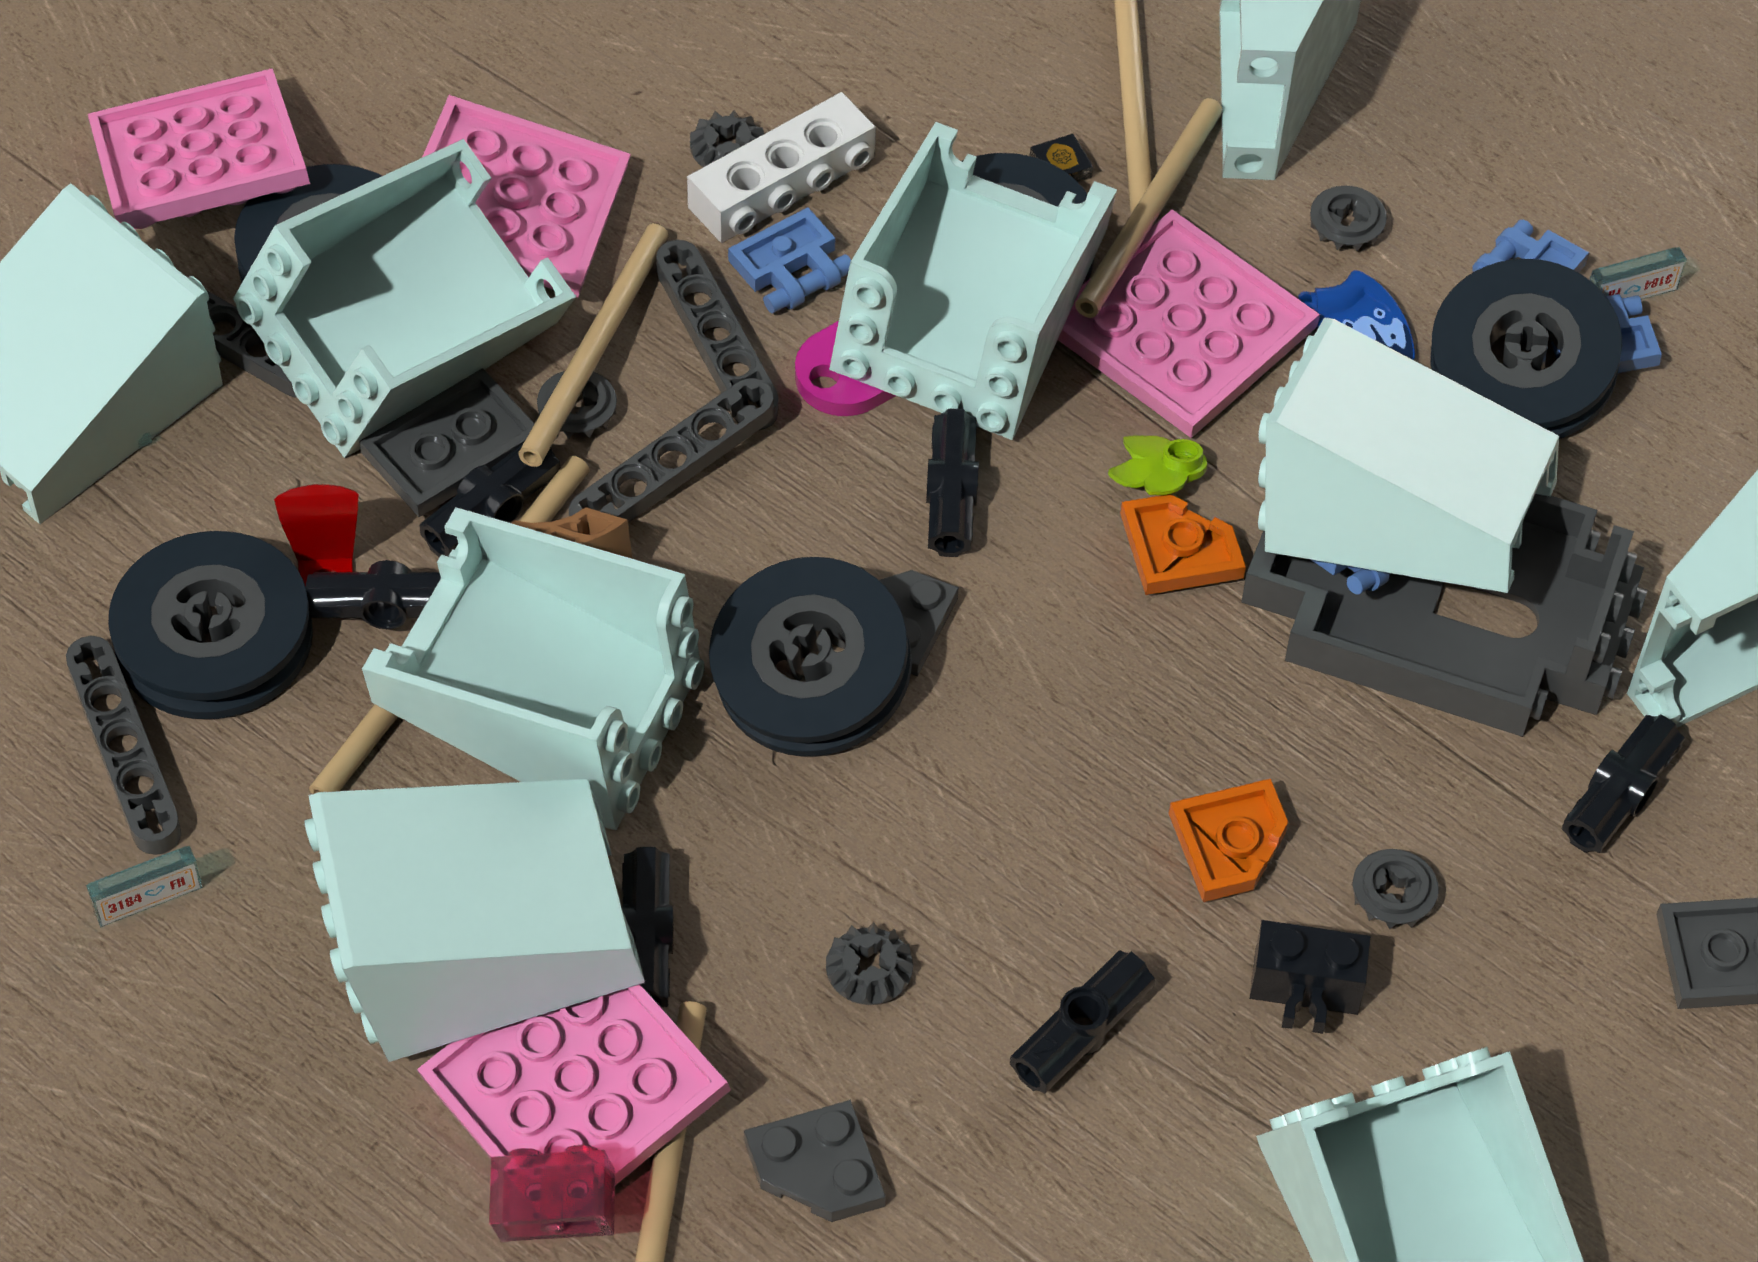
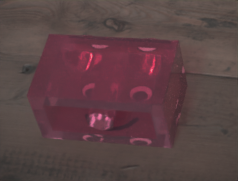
M573 1145L567 1147L565 1152L542 1154L541 1151L536 1149L519 1148L510 1151L508 1156L491 1157L489 1223L501 1242L614 1235L615 1169L605 1150H599L590 1145Z

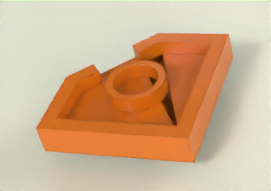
M1172 494L1124 501L1121 504L1120 515L1145 595L1244 579L1246 566L1233 526L1216 517L1210 521L1188 510V503Z
M1271 778L1170 802L1169 816L1202 901L1207 902L1254 890L1284 838L1288 827L1287 817Z

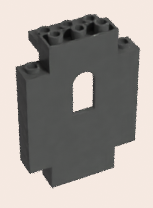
M1535 494L1523 519L1520 548H1512L1511 570H1514V580L1508 593L1470 587L1527 606L1537 619L1536 630L1528 636L1521 638L1507 637L1434 614L1444 582L1391 573L1388 582L1374 591L1367 589L1359 595L1354 594L1347 586V578L1355 572L1345 568L1338 574L1332 575L1310 559L1265 552V531L1261 535L1248 568L1241 603L1295 619L1285 656V661L1523 737L1529 717L1540 720L1546 699L1597 715L1603 696L1613 699L1622 673V669L1613 667L1616 656L1626 659L1635 629L1626 626L1628 616L1639 619L1648 589L1638 587L1644 567L1635 564L1638 554L1628 551L1634 531L1614 525L1605 555L1597 553L1595 551L1601 532L1592 530L1597 514L1596 509L1554 496Z

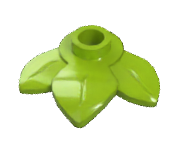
M1147 435L1124 436L1123 444L1132 459L1110 468L1108 475L1124 487H1144L1149 495H1168L1181 490L1186 483L1202 477L1207 471V458L1203 454V448L1192 440L1176 439L1170 441L1164 437Z

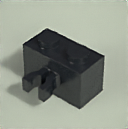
M1262 920L1254 954L1249 999L1286 1004L1281 1028L1288 1029L1293 1028L1295 1013L1300 1011L1301 1007L1309 1008V1013L1314 1017L1312 1032L1323 1034L1327 1010L1358 1015L1367 980L1371 936Z

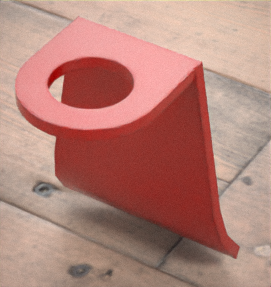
M313 484L289 489L274 499L279 520L298 561V572L303 579L305 587L308 574H313V572H353V552L359 494L356 491L338 485Z

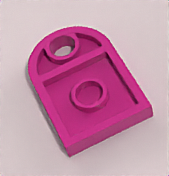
M837 321L809 337L800 347L795 360L796 387L802 398L809 405L823 413L835 416L863 414L894 398L896 395L829 370L839 322ZM818 377H829L837 383L832 387L820 388L815 386L812 381Z

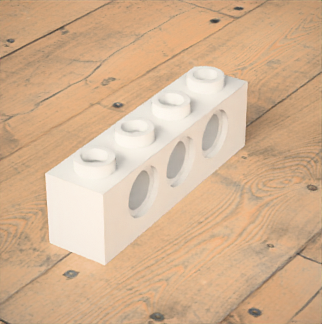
M840 92L687 176L688 208L720 243L727 241L737 234H744L752 229L755 224L775 213L786 211L796 201L814 191L825 189L832 181L848 172L863 168L875 157L876 127Z

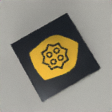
M1073 133L1030 147V156L1059 167L1077 182L1092 178L1093 165Z

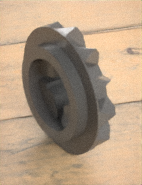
M735 110L729 116H721L714 111L710 120L699 119L696 130L690 132V151L696 162L705 167L762 136L764 131L763 128L755 125L752 116L740 118ZM732 135H736L735 144L731 141H726L723 144H719L720 136L725 139H728Z
M1336 186L1321 192L1313 201L1310 210V228L1318 231L1320 241H1333L1337 250L1343 244L1351 245L1356 251L1364 243L1374 245L1378 236L1384 233L1387 220L1386 210L1382 202L1369 191L1355 186ZM1349 210H1353L1352 216L1354 221L1351 222L1350 226H1343L1341 220L1345 215H1348Z
M565 371L549 378L539 390L537 397L539 415ZM596 372L592 373L581 392L585 406H582L576 414L570 412L560 430L566 434L568 439H570L573 433H585L590 438L595 429L599 427L607 429L611 416L616 414L617 397L615 390L605 377Z
M1384 849L1365 857L1357 866L1351 885L1353 886L1355 905H1361L1366 911L1368 920L1376 918L1384 921L1389 929L1396 924L1406 923L1412 928L1419 919L1424 916L1429 917L1437 901L1439 891L1438 881L1432 868L1417 855L1400 849ZM1386 876L1389 882H1392L1396 888H1406L1403 893L1402 903L1392 893L1383 894L1387 883Z
M874 922L868 928L856 929L851 925L846 934L840 938L834 937L831 949L826 956L828 979L840 995L852 1002L865 1005L888 1002L901 994L911 980L913 961L910 945L904 944L899 939L895 929L888 932L879 929ZM878 951H881L879 956V966L881 968L879 969L871 965L866 971L862 970L858 975L860 969L859 955L869 958L873 953L877 954Z

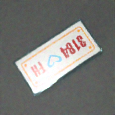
M1674 247L1594 269L1591 273L1590 281L1605 296L1619 294L1621 298L1639 295L1642 300L1678 290L1687 258L1680 247Z
M190 846L182 847L86 885L93 912L100 927L203 888L197 862Z

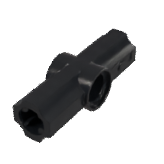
M947 409L942 414L934 415L931 449L933 450L932 459H928L926 503L930 504L928 549L936 551L939 556L958 557L965 551H971V542L973 540L974 516L972 515L973 506L977 504L979 461H975L977 420L976 417L967 414L965 409Z
M521 444L492 468L481 465L471 470L460 483L457 495L419 524L420 535L425 539L430 550L440 558L441 555L449 557L452 549L455 550L457 547V536L447 534L444 528L455 507L508 523L516 520L524 506V501L549 482L560 470V461L554 455L552 449H549L542 464L537 467L526 465L519 458V451L523 445Z
M390 560L378 561L372 564L368 572H313V574H308L305 587L309 603V617L362 618L370 626L378 629H396L405 623L406 618L419 617L441 576L439 572H412L404 564Z
M1661 714L1658 716L1646 715L1619 751L1616 752L1612 749L1605 756L1591 778L1588 790L1577 801L1572 811L1567 814L1564 820L1562 830L1567 834L1572 845L1585 853L1588 851L1600 853L1629 815L1635 817L1642 810L1652 795L1660 774L1668 767L1670 761L1679 753L1685 737L1678 731L1676 723Z
M637 847L634 851L624 854V863H622L623 905L621 907L634 938L645 983L640 985L663 1008L668 1007V997H670L669 954H673L674 941L673 905H670V854L663 853L656 847Z
M1119 950L1083 986L1066 992L1061 999L1060 1008L1011 1055L1010 1066L1017 1073L1019 1080L1032 1091L1037 1090L1046 1094L1083 1056L1098 1051L1105 1041V1034L1154 987L1155 977L1148 970L1146 963L1133 952L1127 953ZM1084 1017L1093 1021V1024L1079 1025L1072 1019Z

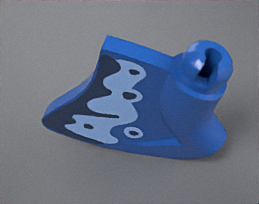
M1354 270L1340 285L1315 288L1314 292L1303 291L1298 295L1300 301L1320 314L1317 329L1324 317L1335 319L1412 360L1415 359L1413 339L1405 316L1386 289L1367 274Z

